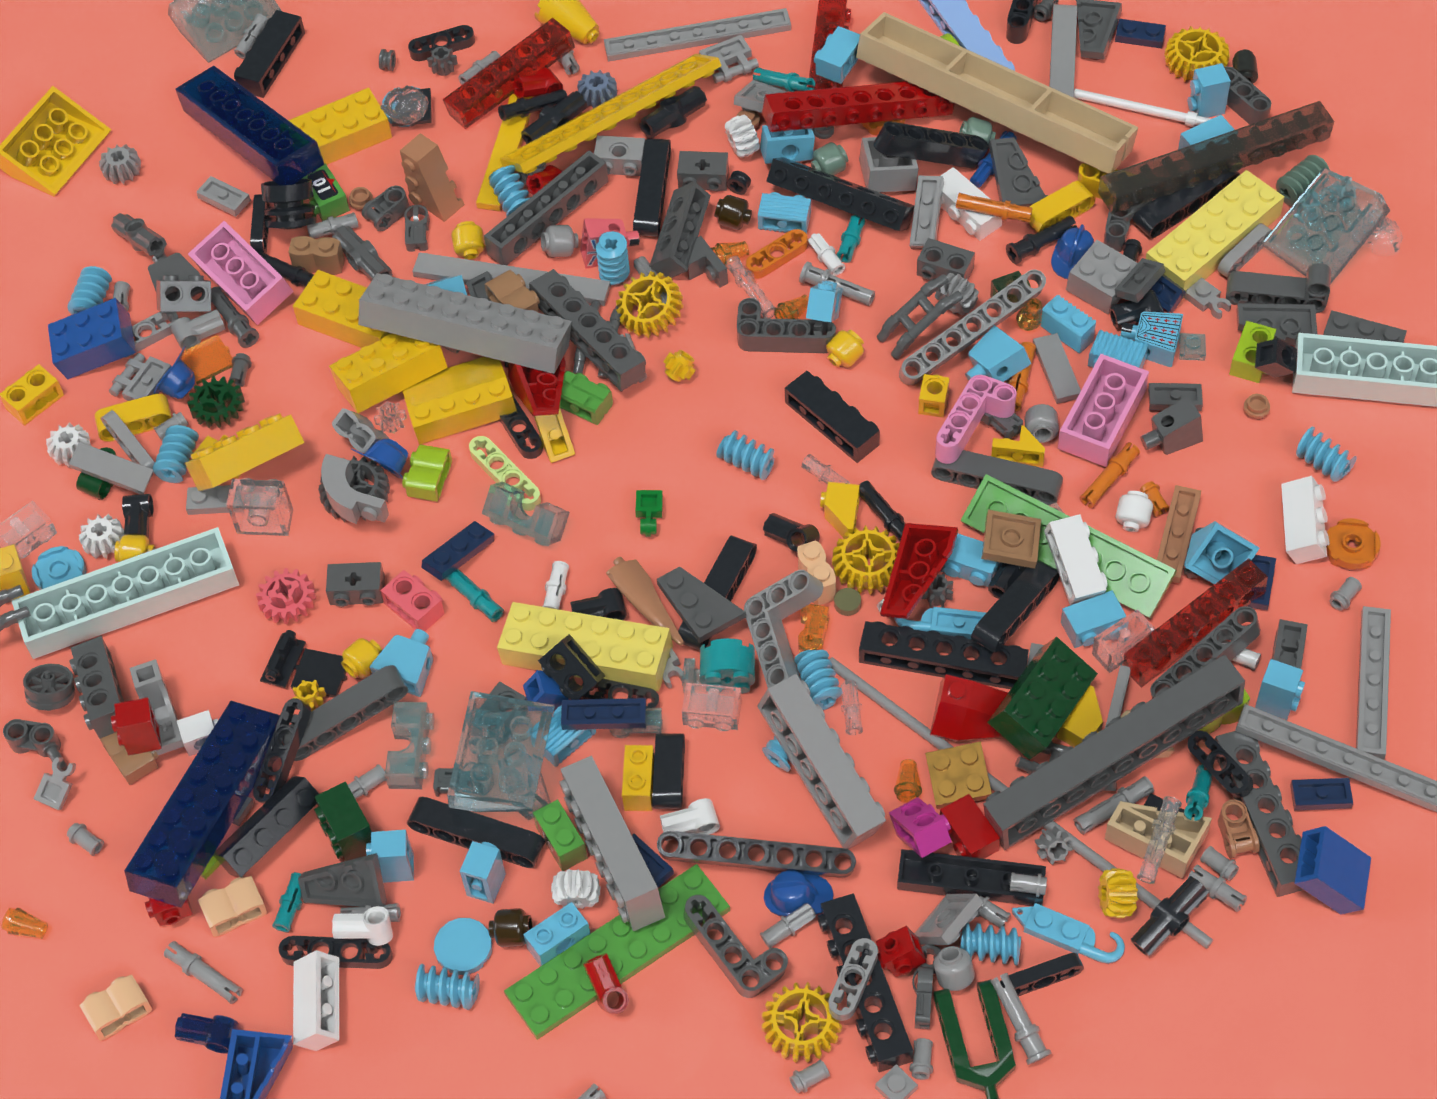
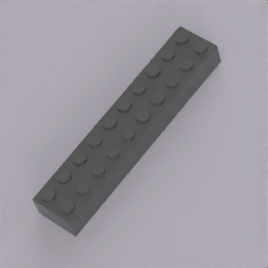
M1225 654L1218 659L1215 657L1211 658L1203 664L1202 669L1194 674L1192 672L1185 674L1171 688H1162L1155 694L1153 699L1147 703H1138L1126 716L1122 718L1118 716L1112 719L1105 729L1098 733L1096 731L1089 733L1079 745L1074 748L1072 746L1065 748L1059 753L1058 758L1051 762L1045 761L1039 764L1032 774L1027 777H1018L1006 790L1002 792L996 791L989 795L986 802L983 803L984 814L1000 837V845L1004 851L1242 704L1245 687L1244 678Z

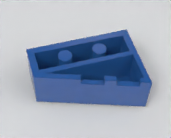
M232 1029L220 1099H266L293 1049L292 1035Z

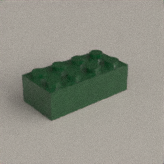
M1056 636L1039 649L987 723L1030 760L1048 747L1098 673Z

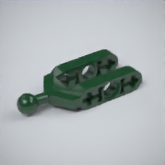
M992 979L977 982V992L997 1062L970 1067L950 990L934 991L935 1007L956 1082L985 1091L987 1099H999L996 1087L1015 1070L1016 1064L997 992L990 982Z

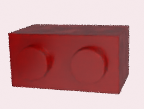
M148 697L114 704L115 715L111 716L112 728L114 732H117L118 743L120 746L125 747L128 756L162 749L159 724Z
M970 794L940 809V815L943 814L950 824L951 829L948 833L954 843L953 848L957 856L985 859L999 851L1000 837Z

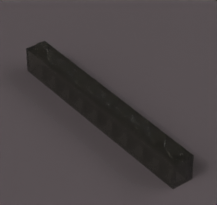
M1317 101L1100 177L1098 193L1111 214L1118 211H1126L1138 204L1148 203L1153 199L1164 195H1171L1187 187H1194L1198 183L1214 180L1221 175L1237 172L1241 168L1253 164L1257 165L1273 157H1280L1295 149L1299 150L1315 142H1323L1330 138L1335 121L1321 101Z

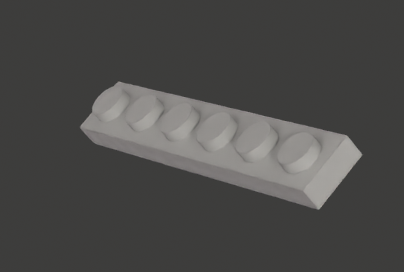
M1363 606L1360 629L1356 749L1385 759L1391 609Z

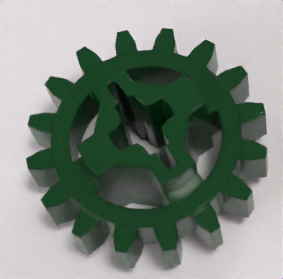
M215 376L212 377L211 382H207L204 379L202 380L203 386H194L196 393H189L190 401L187 403L192 418H196L200 425L206 422L207 428H210L213 423H216L217 427L221 428V422L224 421L229 425L231 424L230 418L238 419L237 411L244 410L242 403L245 402L240 385L236 386L233 379L227 383L224 376L220 381H217Z

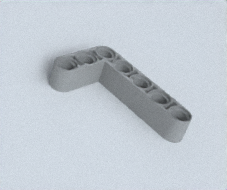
M797 570L750 597L744 605L748 627L768 688L795 674L800 679L782 619L816 601L823 592L822 582L805 570Z

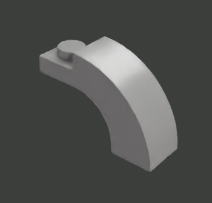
M326 454L322 463L321 477L328 501L335 512L357 524L360 516L370 521L377 520L385 523L389 516L386 501L354 490L350 486L354 477L350 460Z
M155 659L129 668L139 699L149 698L159 724L162 749L156 750L157 754L161 755L184 747L177 724V715L157 660Z

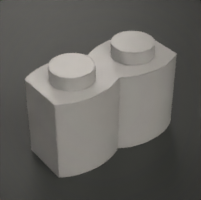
M342 408L332 422L334 430L339 435L348 438L351 445L362 453L370 449L378 440L389 439L384 432L375 429L367 417L348 409Z

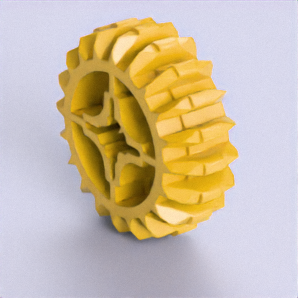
M1190 26L1188 31L1181 28L1180 32L1174 33L1167 42L1164 53L1165 63L1169 68V73H1175L1176 78L1183 77L1184 82L1193 80L1195 69L1221 63L1226 67L1230 58L1229 44L1225 42V37H1219L1218 32L1212 33L1210 28L1203 30L1201 26L1198 29Z
M650 271L648 276L641 272L640 278L637 280L631 276L632 283L630 285L624 283L625 291H618L620 299L616 300V305L619 307L616 311L622 314L620 317L621 324L630 333L634 332L638 337L644 334L648 339L651 333H654L657 337H659V331L661 330L668 333L667 326H676L674 318H681L679 310L684 309L682 303L683 295L679 292V286L671 277H665L661 272L655 275L654 272ZM662 292L667 294L666 304L661 301ZM634 305L638 307L637 317H634L632 315V309Z
M865 525L863 531H859L855 527L853 534L845 532L844 539L838 538L837 547L833 549L832 566L835 576L839 577L841 585L847 583L848 588L853 589L857 587L859 594L863 589L868 590L870 595L873 589H877L882 593L884 586L888 587L900 543H897L895 535L889 536L887 529L880 533L877 526L873 530H868V527ZM866 555L869 557L870 565H868Z
M795 982L791 991L785 985L782 987L783 995L774 992L772 995L774 1002L767 1001L765 1004L767 1011L762 1013V1020L765 1021L762 1024V1031L767 1033L765 1041L773 1043L772 1050L777 1052L782 1049L781 1057L783 1059L787 1058L789 1054H793V1061L795 1063L799 1060V1056H804V1060L808 1063L811 1054L820 1059L822 1057L821 1049L829 1053L831 1051L830 1043L836 1044L838 1042V1035L836 1033L842 1031V1025L838 1023L840 1021L834 1019L829 1012L828 1002L831 994L828 992L821 996L822 988L818 986L812 991L811 985L808 982L805 984L804 989H799V984ZM798 1005L796 1009L786 1010L791 1006ZM809 1005L818 1009L825 1019L813 1014L809 1010ZM803 1013H805L806 1021L804 1025H801V1031L799 1032V1020H802ZM778 1026H784L785 1030L791 1031L794 1034V1039L783 1034ZM811 1034H817L816 1037L809 1040H805L807 1036Z

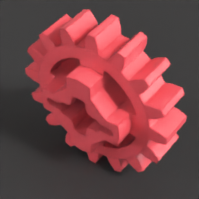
M288 568L284 569L283 574H279L275 570L273 578L265 576L266 584L258 585L260 592L256 593L258 607L260 611H263L266 619L272 616L274 623H277L279 619H283L284 624H288L289 618H293L297 622L299 614L307 616L306 608L314 607L312 600L316 599L313 582L309 581L306 573L300 576L298 569H295L292 574L289 573ZM283 593H286L289 599H286Z

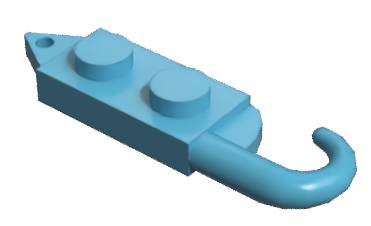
M933 607L924 612L921 621L904 618L894 619L899 627L908 626L914 630L936 631L943 635H960L971 639L975 626L986 613Z
M1037 903L1030 907L1012 908V914L1024 927L1023 932L1067 951L1082 954L1107 964L1116 962L1124 954V941L1115 932H1110L1109 935L1116 941L1117 947L1113 952H1105L1094 947L1096 941L1095 932L1090 925Z

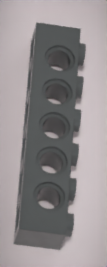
M590 150L587 151L484 235L487 255L501 265H508L541 238L542 232H545L548 226L557 225L609 182L606 162Z
M552 269L529 282L530 291L533 290L540 300L538 308L545 315L558 316L572 321L570 340L620 391L646 377V360L642 353L636 352L630 346L627 338L621 337L615 331L612 323L605 321L600 316L596 307L590 306L585 301L581 292L575 291L570 286L565 276H560L555 269Z
M1237 731L1216 736L1215 740L1250 775L1253 784L1260 787L1253 788L1245 797L1238 798L1233 796V798L1244 803L1247 808L1252 826L1259 839L1260 851L1258 855L1276 896L1281 897L1302 891V888L1294 884L1302 838L1299 834L1296 835L1293 830L1292 816L1288 809H1284L1281 803L1280 789L1277 785H1273L1270 778V767L1267 761H1263L1259 754L1260 746L1258 740ZM1219 757L1217 761L1221 770H1223L1227 765V759ZM1238 760H1246L1248 764H1242ZM1233 773L1228 776L1238 788L1243 786L1241 780ZM1260 808H1266L1271 813H1264L1260 811ZM1270 833H1278L1282 838H1275ZM1281 858H1289L1293 863H1285Z

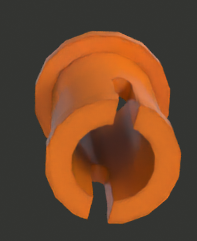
M1150 481L1141 486L1140 491L1149 496L1148 499L1153 503V514L1158 517L1164 514L1162 509L1168 512L1170 507L1159 492L1160 486Z

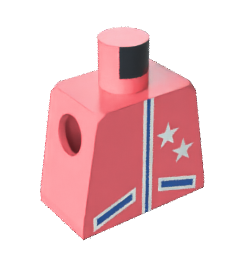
M584 219L580 251L585 269L598 266L596 245L601 234L612 231L618 232L625 237L627 247L639 245L638 231L626 232L623 220Z

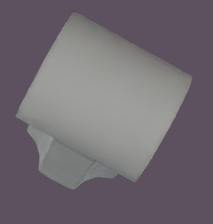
M216 309L192 320L188 317L179 318L171 325V331L180 348L183 349L186 346L185 351L198 347L201 339L225 330L222 318Z

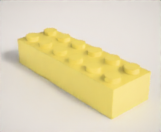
M1245 170L1146 253V259L1163 263L1165 267L1164 275L1184 290H1187L1199 279H1207L1214 273L1224 256L1257 225L1262 223L1268 227L1279 218L1285 196Z
M512 602L497 646L503 665L542 670L538 660L570 634L605 674L603 679L660 691L666 663L670 657L671 647L673 648L670 628ZM556 654L557 661L565 665L563 656Z

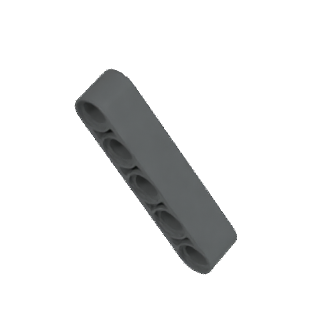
M963 450L959 458L951 464L941 463L935 457L931 470L932 476L940 481L978 489L984 476L987 474L1047 505L1056 504L1063 483L1062 475L1056 471Z
M1248 606L1236 609L1153 682L1150 688L1152 699L1162 688H1171L1176 685L1185 674L1189 672L1194 674L1202 669L1205 662L1201 660L1204 658L1215 657L1218 659L1225 654L1230 661L1234 659L1260 635L1261 629L1257 612ZM1245 622H1251V624L1247 626L1242 625ZM1224 640H1231V642L1226 644L1221 643Z
M389 665L379 669L313 710L294 761L307 758L405 697L408 693V688L397 667ZM290 731L283 736L282 742L284 745H287L291 740L292 735Z

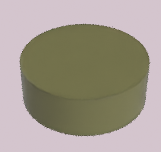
M843 588L835 594L834 607L841 615H854L861 608V596L855 589Z

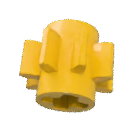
M678 350L674 354L669 352L663 361L666 364L665 373L677 382L685 378L690 380L696 371L693 368L695 360L683 350Z
M302 680V683L297 688L293 687L295 695L293 698L309 704L311 712L325 704L323 697L326 696L324 687L319 688L317 680L313 682Z

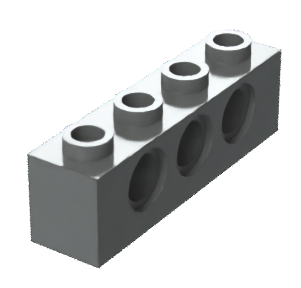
M694 181L673 191L649 265L657 273H663L665 277L673 278L687 272L691 253L711 195Z
M99 636L71 647L73 659L69 660L74 674L78 675V677L74 678L79 693L83 694L79 696V701L83 710L87 711V714L83 715L85 723L89 730H95L100 739L115 733L111 724V716L115 715L114 704L124 702L111 652L103 637Z

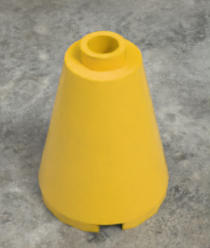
M580 0L539 1L537 6L540 8L539 14L535 12L534 16L540 23L583 44L593 43L598 38L599 25Z

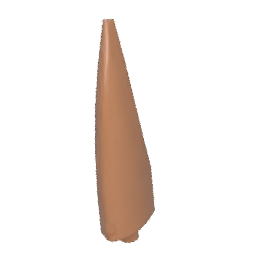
M621 556L617 557L613 561L615 566L606 572L607 576L627 600L654 626L670 628L672 640L682 646L684 641L664 608L649 575L636 559L625 561Z

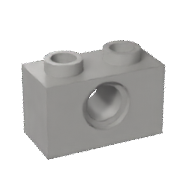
M597 135L594 154L606 162L608 175L640 176L645 138Z

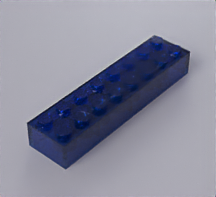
M213 65L175 88L185 113L280 186L293 185L324 165L317 141Z
M235 701L229 702L124 870L130 892L182 908L254 788L280 715Z

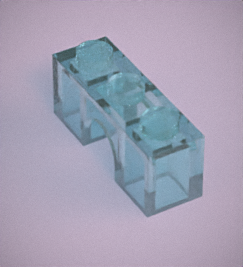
M503 481L490 485L481 514L489 517L492 523L507 525L512 528L514 533L533 537L536 543L543 546H549L561 541L570 514L569 511L545 502L536 505L533 515L529 516L522 507L525 491Z
M394 702L391 722L394 738L408 740L410 744L400 751H388L385 779L389 789L422 790L423 779L428 778L429 767L428 762H425L426 754L431 753L432 744L431 738L428 735L429 730L434 729V713H430L427 702Z

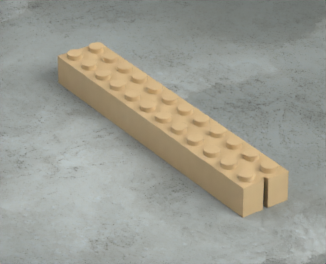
M883 12L860 33L856 58L885 70L889 74L898 76L911 84L924 88L930 93L937 94L952 103L963 106L974 113L989 118L993 122L1000 123L1015 132L1026 135L1037 142L1052 147L1058 152L1065 153L1080 162L1091 165L1102 172L1111 175L1121 164V161H1124L1133 150L1139 127L886 12Z

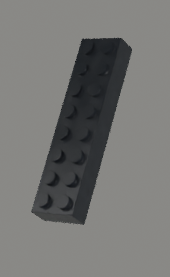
M901 849L897 890L939 895L977 894L979 897H989L990 901L1032 906L1035 903L1042 905L1043 895L1040 894L1039 897H1036V894L1012 892L1010 891L1012 872L1032 876L1042 874V877H1045L1046 866L930 853L921 858L913 850Z

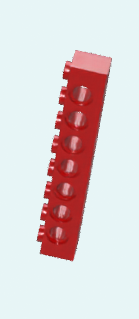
M905 81L765 94L762 115L769 131L777 132L952 115L955 103Z

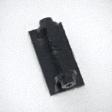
M286 630L285 633H282L260 682L286 688L306 641L296 639V633L292 630Z

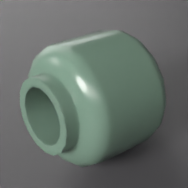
M976 117L963 121L959 133L979 136L987 141L988 144L996 136V132L992 131L991 122Z
M830 142L813 152L814 161L810 163L812 168L835 176L846 169L848 156L840 144L836 145Z

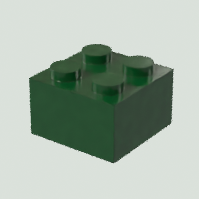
M346 781L314 796L318 805L314 811L325 836H328L331 842V847L337 859L343 857L345 861L367 856L366 844L371 843L372 831Z

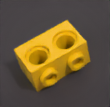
M40 364L27 371L24 376L0 393L5 409L24 426L64 396L58 380Z
M625 745L622 783L624 811H652L653 745Z

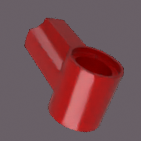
M542 68L535 75L515 78L513 87L517 98H525L563 89V84L551 69Z
M548 165L542 172L528 176L526 180L528 192L532 195L536 194L563 171L553 165Z
M607 953L583 963L597 996L599 1007L613 1014L623 1012L628 1006V994L622 989ZM615 991L619 996V1001L616 1006L610 1008L607 1005V996Z

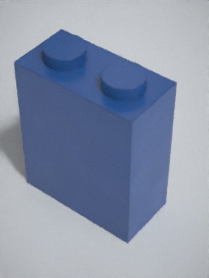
M1326 826L1303 831L1294 884L1341 915L1364 910L1371 857Z

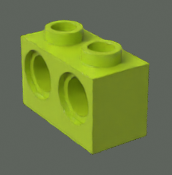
M1246 321L1232 359L1229 375L1260 383L1262 374L1266 373L1255 368L1257 343L1273 340L1277 329Z

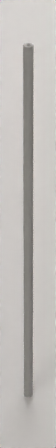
M831 657L829 659L833 664L831 668L839 676L937 749L953 747L943 738L931 736L928 727L835 658ZM988 773L992 790L1002 792L1009 788ZM1052 821L1043 827L1046 830H1052L1056 826L1061 833L1066 831L1070 836V840L1067 843H1069L1073 850L1102 872L1116 868L1056 822ZM1136 882V888L1138 889L1137 897L1154 910L1161 900ZM1189 921L1182 929L1184 933L1206 949L1213 942L1211 937Z

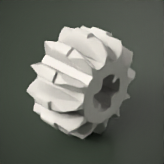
M746 115L733 117L725 123V133L728 141L738 157H747L759 149L760 144L757 132Z
M69 422L66 427L59 425L58 431H50V438L46 439L47 452L58 465L64 463L69 468V462L79 442L92 446L90 436L79 424L73 426Z
M97 514L95 520L87 518L88 525L81 526L79 541L87 554H92L95 559L102 554L107 559L109 553H114L115 543L120 541L124 535V529L117 518L113 519L109 514L102 518Z
M568 869L567 871H560L557 875L553 876L551 892L552 899H554V903L565 907L572 902L576 908L584 909L585 907L594 906L599 901L601 886H599L598 875L590 873L588 870Z

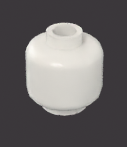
M1128 491L1127 494L1119 498L1115 518L1118 523L1123 525L1122 528L1124 530L1138 532L1139 529L1146 528L1149 525L1153 503L1148 499L1149 496L1146 493Z

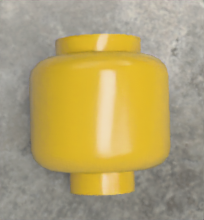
M464 221L456 225L451 234L454 252L458 256L464 257V259L472 260L477 258L478 254L482 253L485 249L482 228L473 221Z
M850 329L848 331L841 330L826 345L827 352L829 353L827 359L837 368L840 365L846 368L851 367L863 355L864 348L862 345L864 341Z
M123 535L120 541L115 543V561L121 562L155 550V545L150 544L149 538L146 535Z
M358 638L343 651V661L341 664L351 677L367 678L372 674L370 669L372 662L381 653L382 649L372 639L368 641L364 638Z

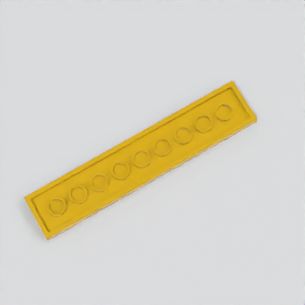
M694 54L500 158L503 167L514 165L515 171L524 174L531 173L541 163L552 162L557 159L558 154L576 149L578 143L593 140L597 137V133L615 128L617 122L635 117L637 115L636 112L641 109L652 108L657 104L656 101L674 96L676 94L675 91L680 88L691 87L695 84V80L713 75L715 73L714 70L721 67L718 57Z

